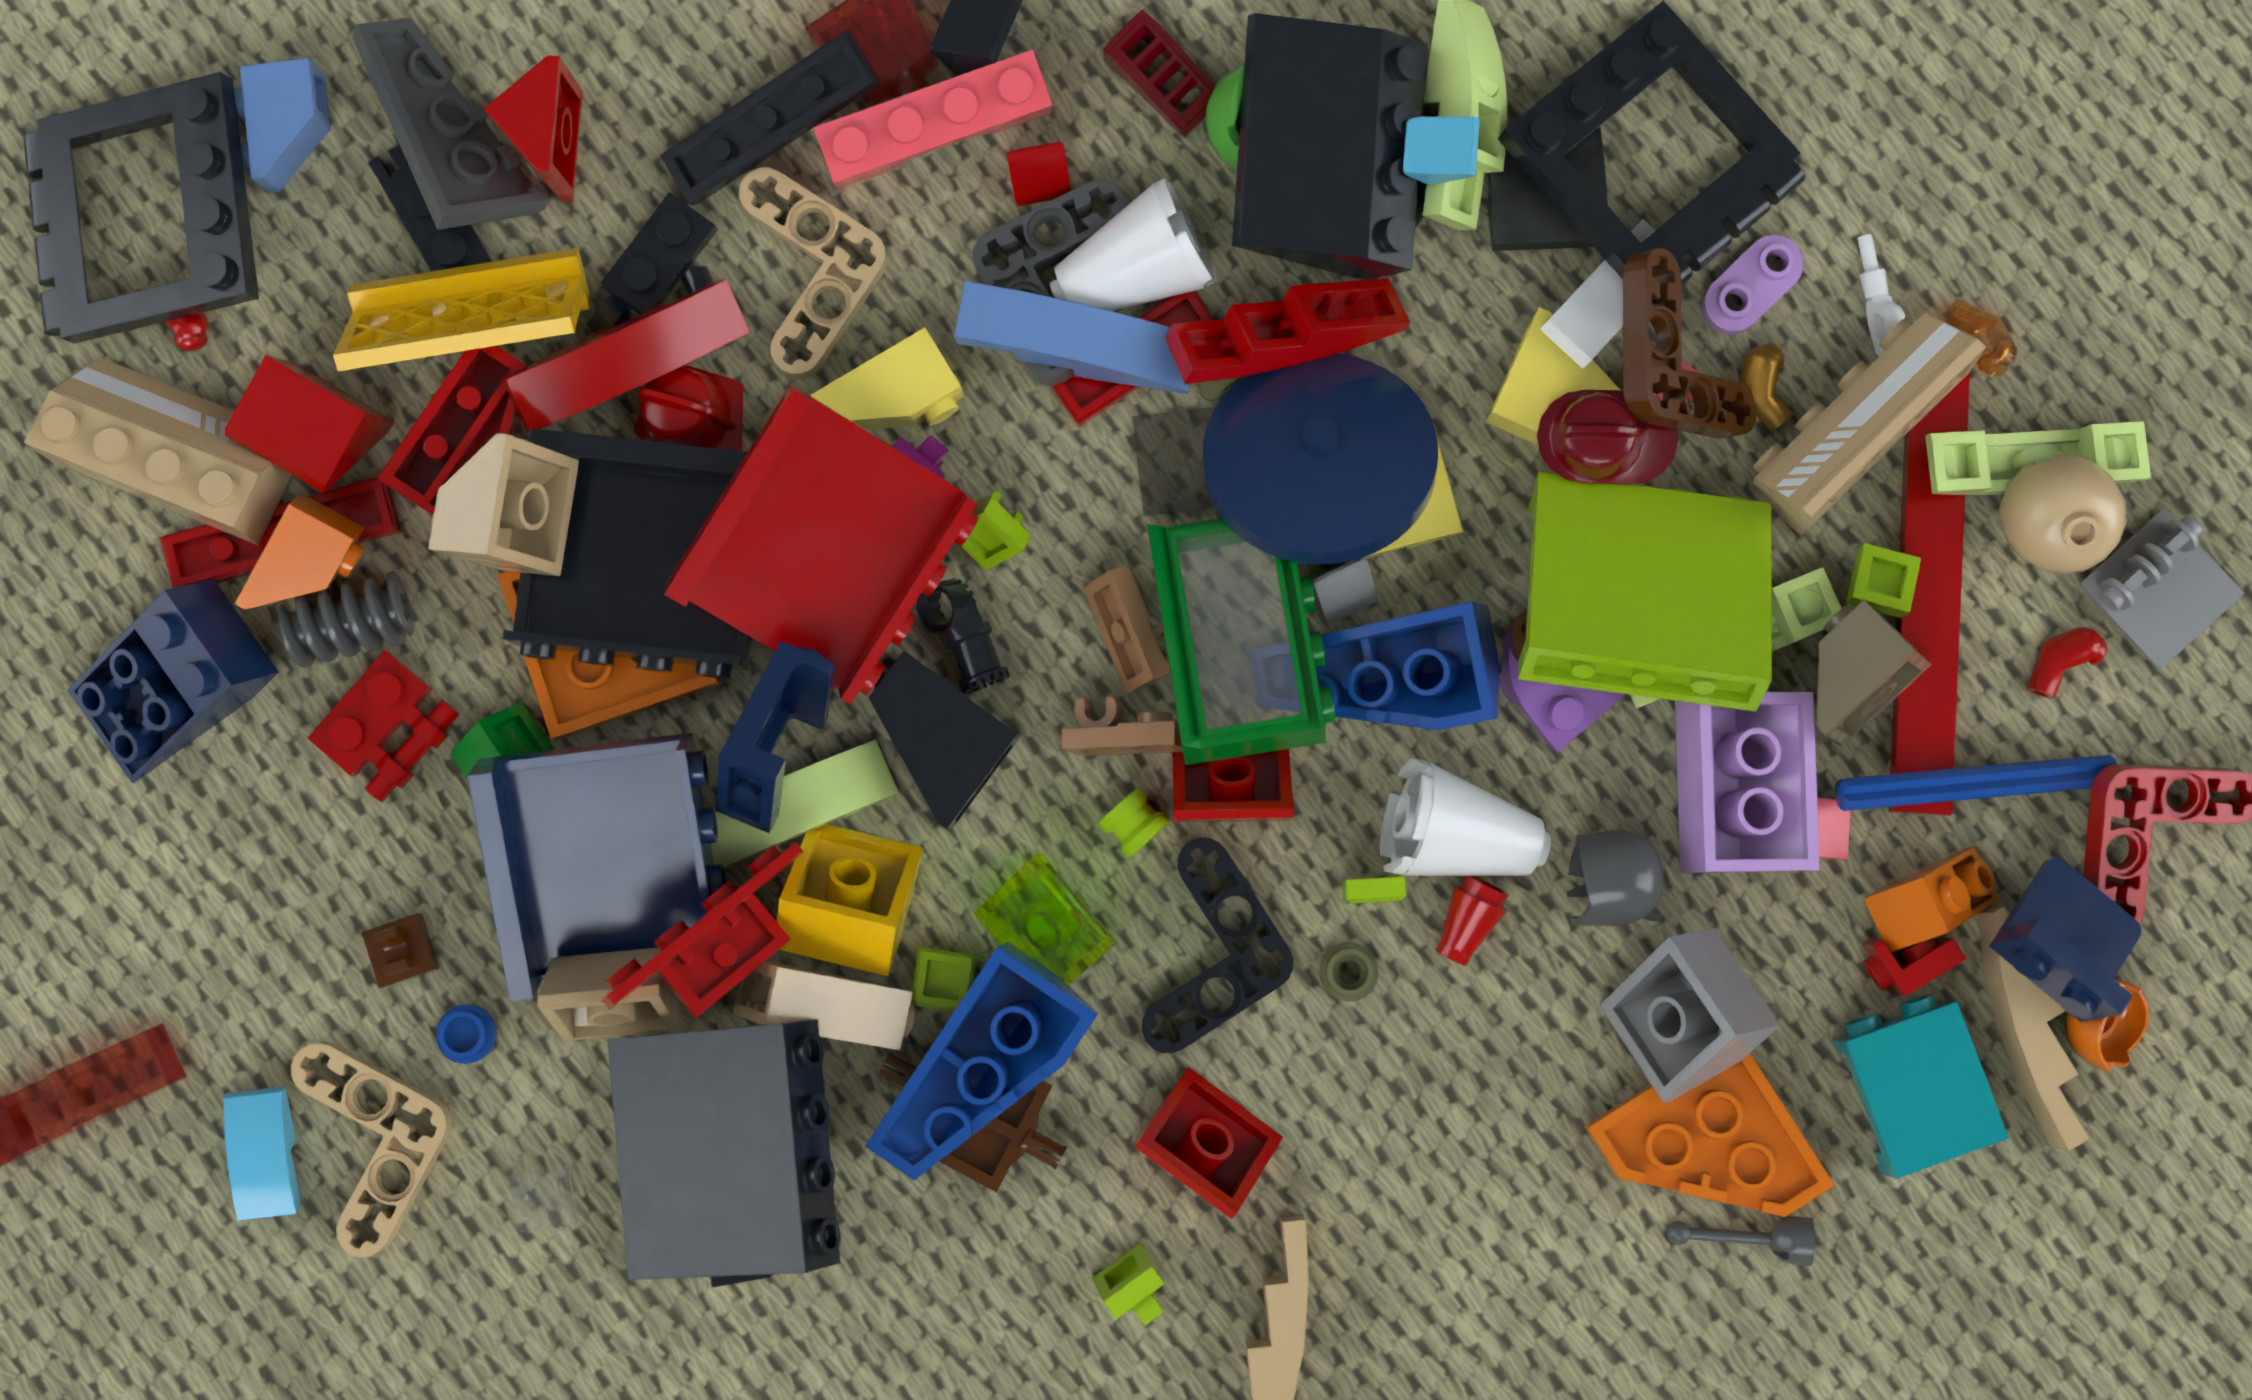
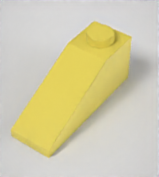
M926 327L810 395L865 430L916 426L925 420L929 426H933L956 413L959 409L956 402L965 397L961 385Z

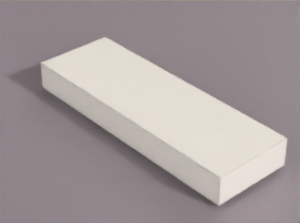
M1642 219L1631 232L1642 243L1656 230ZM1604 260L1540 328L1545 335L1582 369L1589 364L1623 327V279Z

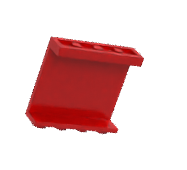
M790 383L665 584V595L685 607L689 601L773 651L776 650L780 641L796 648L807 647L817 651L827 661L835 665L832 686L839 690L840 698L851 705L859 692L868 695L879 680L884 665L878 661L890 642L898 646L910 631L916 617L910 611L921 593L930 596L941 582L947 566L941 563L952 544L955 543L958 546H962L972 533L979 516L972 513L977 506V502L965 491Z

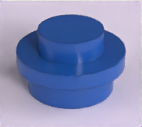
M470 1004L459 1005L448 1010L441 1017L436 1029V1040L440 1051L451 1061L461 1064L474 1063L486 1057L493 1049L497 1036L496 1025L491 1015L483 1008Z

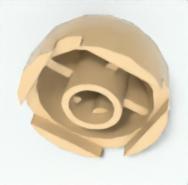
M2068 453L2052 455L2055 459L2045 460L2038 465L2034 462L2027 465L2008 484L1999 507L2000 521L2003 523L2004 534L2010 547L2017 555L2042 571L2061 575L2086 571L2105 560L2119 544L2127 523L2126 502L2113 477L2089 458Z

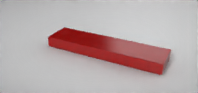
M377 477L331 489L325 493L320 492L308 496L363 526L364 529L356 544L401 533L390 487L378 480ZM291 501L277 505L259 545L206 524L161 536L160 541L172 588L214 579L216 583H221L250 575Z

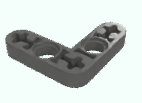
M1097 179L1090 181L986 233L978 239L973 248L972 256L981 283L1049 297L1038 273L1060 263L1127 206L1123 190L1118 184L1110 180ZM1101 197L1105 204L1115 202L1110 206L1112 216L1102 219L1100 214L1093 213L1081 219L1084 231L1080 234L1076 233L1073 218L1067 212L1068 210L1076 208L1079 219L1093 210L1091 201L1094 198ZM1045 222H1058L1066 228V237L1058 246L1044 247L1034 239L1036 230ZM1024 233L1028 249L1034 257L1026 260L1023 249L1008 257L1010 267L1000 271L995 264L986 267L991 262L989 253L991 250L999 248L1005 255L1019 249L1020 246L1016 236ZM1023 361L1031 377L1036 382L1046 386L1065 383L1072 377L1074 372L1073 369L1056 367L1051 369L1050 365H1037L1036 363Z

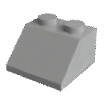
M1714 928L1669 936L1600 1005L1663 1103L1678 1098L1740 1062L1780 1026Z

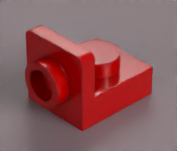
M1939 937L1936 940L1931 938L1902 948L1899 952L1904 960L1899 963L1882 939L1871 938L1862 944L1870 956L1863 960L1862 963L1876 986L1881 991L1890 987L1894 994L1905 997L1967 959L1954 938Z

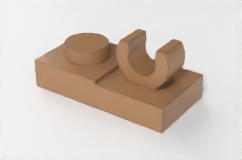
M1129 564L1111 569L1083 587L1125 693L1129 694L1145 688L1170 673L1168 657L1162 654L1157 642L1158 639L1164 637L1163 624L1157 625L1154 628L1151 627L1148 620L1150 616L1145 606L1144 592L1135 581Z
M1106 697V713L1102 719L1097 721L1092 717V701L1078 698L1074 706V715L1077 722L1083 728L1061 729V749L1079 756L1183 752L1178 722L1173 721L1172 713L1142 712L1137 714V722L1121 723L1124 708L1121 700L1115 697Z

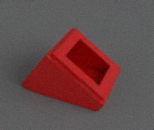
M1060 141L1011 150L1009 153H1006L1017 206L1054 200L1071 191L1064 144L1060 143Z

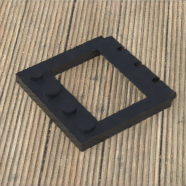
M1664 0L1511 123L1498 137L1499 142L1622 279L1624 265L1630 256L1655 248H1665L1677 260L1682 286L1692 277V270L1700 271L1731 244L1732 238L1741 236L1771 209L1770 204H1778L1805 180L1803 170L1794 161L1801 154L1799 150ZM1673 67L1744 146L1748 153L1641 243L1565 159L1564 155Z
M216 72L37 119L38 131L23 135L27 176L31 178L43 177L42 180L28 184L33 230L49 232V234L34 239L39 285L55 287V289L40 293L44 334L60 336L61 339L75 344L259 299L232 78L222 72ZM173 123L191 278L89 303L72 149Z

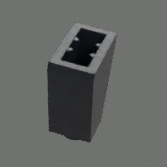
M903 651L897 660L888 656L883 661V672L875 684V690L869 696V700L936 821L951 831L1020 737L937 674Z

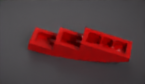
M1389 278L1291 285L1282 301L1232 304L1223 320L1174 323L1168 331L1165 340L1186 385L1253 375L1338 354L1405 331L1411 322Z
M727 279L716 280L670 304H659L612 329H601L503 378L502 381L527 432L530 433V428L542 429L650 382L750 333V330Z

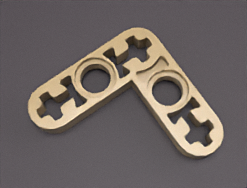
M770 167L757 168L750 171L742 179L739 186V199L746 213L754 221L822 264L775 333L771 342V356L777 368L788 377L804 379L814 375L821 368L884 274L887 267V252L882 240L867 227L781 172ZM771 183L776 184L774 191L777 197L790 207L795 196L801 199L790 209L785 225L778 223L785 216L782 210L773 204L766 202L761 208L756 207L758 200L753 190L757 186L766 189ZM817 212L825 215L830 221V228L822 239L808 241L799 235L798 225L805 215ZM842 227L849 229L843 235L844 241L855 249L861 250L866 243L872 245L870 253L875 262L871 267L866 264H860L856 270L850 268L852 265L850 255L837 245L835 246L833 256L825 253L836 244ZM826 290L838 291L846 299V306L843 312L833 319L821 318L814 312L816 297ZM803 316H806L816 328L829 333L822 340L814 331L806 345L811 358L807 362L797 359L790 365L786 363L789 355L784 349V345L788 341L798 344L803 339L808 330L805 325L798 322Z
M329 1042L309 1044L301 1048L293 1058L291 1078L295 1086L304 1094L384 1136L342 1212L336 1227L337 1240L345 1252L358 1258L371 1257L385 1250L396 1236L450 1136L453 1126L452 1115L448 1107L439 1099L336 1044ZM325 1054L328 1055L330 1059L328 1060L327 1067L341 1076L349 1075L351 1066L357 1070V1073L345 1084L342 1099L335 1094L342 1088V1084L328 1078L320 1079L316 1084L312 1081L314 1070L307 1066L310 1059H321ZM369 1079L379 1081L387 1091L388 1099L386 1105L377 1113L365 1111L358 1102L359 1088ZM402 1094L409 1098L402 1105V1109L415 1115L423 1114L427 1109L433 1112L430 1122L437 1127L435 1134L428 1133L417 1139L414 1136L416 1125L403 1117L395 1118L393 1126L387 1124V1120L399 1108ZM390 1160L402 1161L410 1171L409 1185L401 1193L389 1192L381 1182L380 1174L382 1167ZM367 1193L378 1202L396 1206L393 1214L388 1209H384L379 1212L375 1219L373 1229L380 1233L378 1239L372 1238L363 1244L357 1241L360 1231L353 1226L354 1220L361 1221L368 1218L376 1205L375 1202L365 1200Z

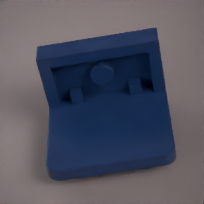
M2056 857L2043 862L1989 947L2056 1001L2065 1011L2073 1015L2080 1022L2122 1015L2133 995L2117 983L2114 977L2140 938L2142 930L2136 919L2066 861Z

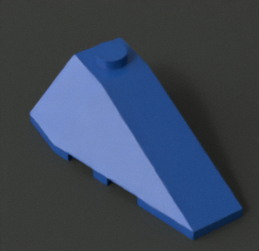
M1471 601L1321 635L1326 666L1316 667L1319 688L1330 686L1335 717L1432 730H1444L1498 719L1499 657L1489 607L1486 604ZM1289 642L1250 650L1249 654L1259 707L1301 713ZM1269 669H1270L1272 684H1271V682H1270V680H1269V677H1268V671H1269Z
M1008 941L997 946L865 1147L911 1179L916 1180L1062 1067L1099 1013L1058 975Z

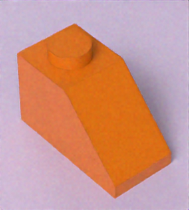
M300 493L287 506L239 594L235 605L247 610L325 590L336 579L338 574L348 579L365 548L356 544L364 527Z

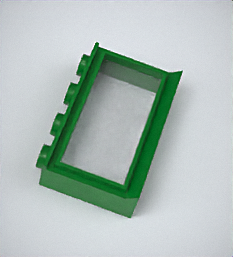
M1222 518L1168 527L1147 524L1185 765L1326 743L1325 723L1335 722V712L1330 686L1319 688L1316 667L1326 665L1320 631L1309 633L1306 613L1316 611L1311 577L1299 578L1297 562L1272 556L1253 547L1232 531Z

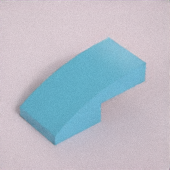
M286 1087L226 1093L223 1098L225 1144L237 1221L296 1214L301 1203L291 1149L295 1144V1131Z

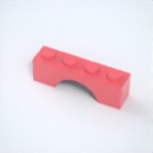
M1032 49L813 128L836 189L839 190L892 171L914 158L939 148L977 136L996 134L1049 115L1053 105Z

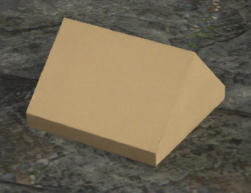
M659 948L551 958L538 994V1008L564 1041L681 1030L678 997L658 973H655L610 1011L602 1002L613 991L606 983V980L633 958L641 966L645 965L661 952Z

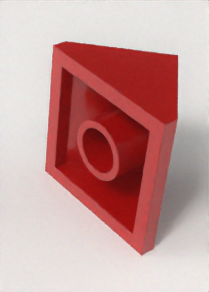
M547 55L487 105L484 110L557 197L563 202H573L583 91L560 56Z
M265 355L225 427V436L325 493L390 431L394 420L302 366Z
M1289 749L1185 765L1183 752L1172 753L1173 823L1290 821L1294 818Z
M1188 1067L1134 1140V1147L1230 1219H1233L1283 1136Z

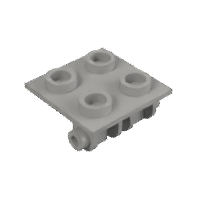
M2165 507L2078 584L2158 671L2166 666L2245 594L2199 545L2198 537L2203 533L2201 526L2188 516H2185L2181 521L2176 520Z

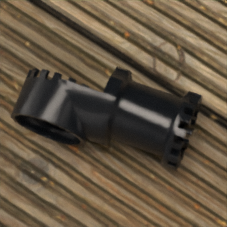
M952 578L941 581L930 596L921 593L917 599L916 609L922 625L930 633L940 636L945 649L952 650L964 681L961 684V688L965 695L981 690V685H983V688H986V682H989L991 686L995 684L994 680L996 683L1004 681L1010 677V673L1007 667L1001 666L989 635L992 632L990 622L982 621L976 606V600L972 596L974 593L972 590L967 591L966 588L969 585L966 583L961 584L962 580ZM941 592L948 596L952 605L950 621L944 618L943 612H940L941 604L939 599H941Z

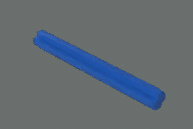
M2101 755L1853 777L1837 781L1835 785L1836 802L1841 810L1848 811L2090 789L2097 774L2105 767L2115 765L2117 762L2113 756Z

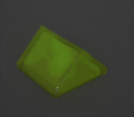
M1041 852L1034 855L974 912L976 917L1000 945L1008 941L1054 972L1068 986L1118 943Z

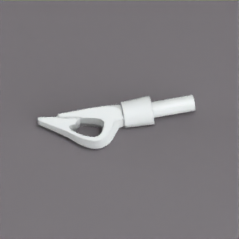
M1867 234L1857 238L1864 273H1861L1859 278L1865 300L1867 301L1866 315L1875 354L1880 356L1885 350L1879 346V343L1901 320L1905 319L1903 309L1895 304L1889 295L1885 269H1879L1872 234Z

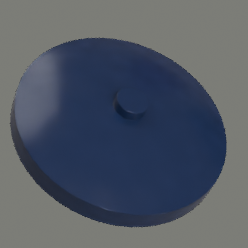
M1338 353L1291 367L1244 376L1225 393L1215 407L1209 419L1203 441L1205 484L1209 497L1223 521L1240 538L1253 547L1272 556L1298 563H1342L1368 556L1387 547L1399 539L1418 520L1429 502L1436 481L1438 464L1436 431L1432 419L1418 395L1404 381L1387 369L1373 362Z

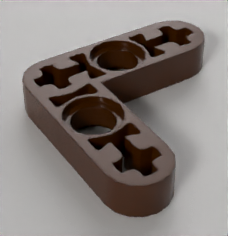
M1655 248L1633 254L1627 259L1623 271V393L1626 406L1637 420L1644 423L1716 439L1747 434L1753 429L1757 415L1756 405L1750 390L1738 382L1682 369L1681 274L1676 258L1665 248ZM1649 322L1652 324L1656 335L1655 348L1649 337ZM1688 390H1690L1694 399V415L1688 404ZM1653 393H1663L1662 401H1660L1659 396ZM1720 404H1721V407H1722L1723 409L1727 410V411H1720V412H1719V406H1720Z

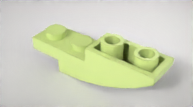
M1438 0L1425 77L1423 104L1437 110L1438 117H1476L1480 119L1476 176L1434 185L1427 184L1422 216L1456 230H1476L1485 173L1503 172L1506 148L1499 142L1498 137L1507 128L1505 75L1495 32L1484 7L1470 0Z

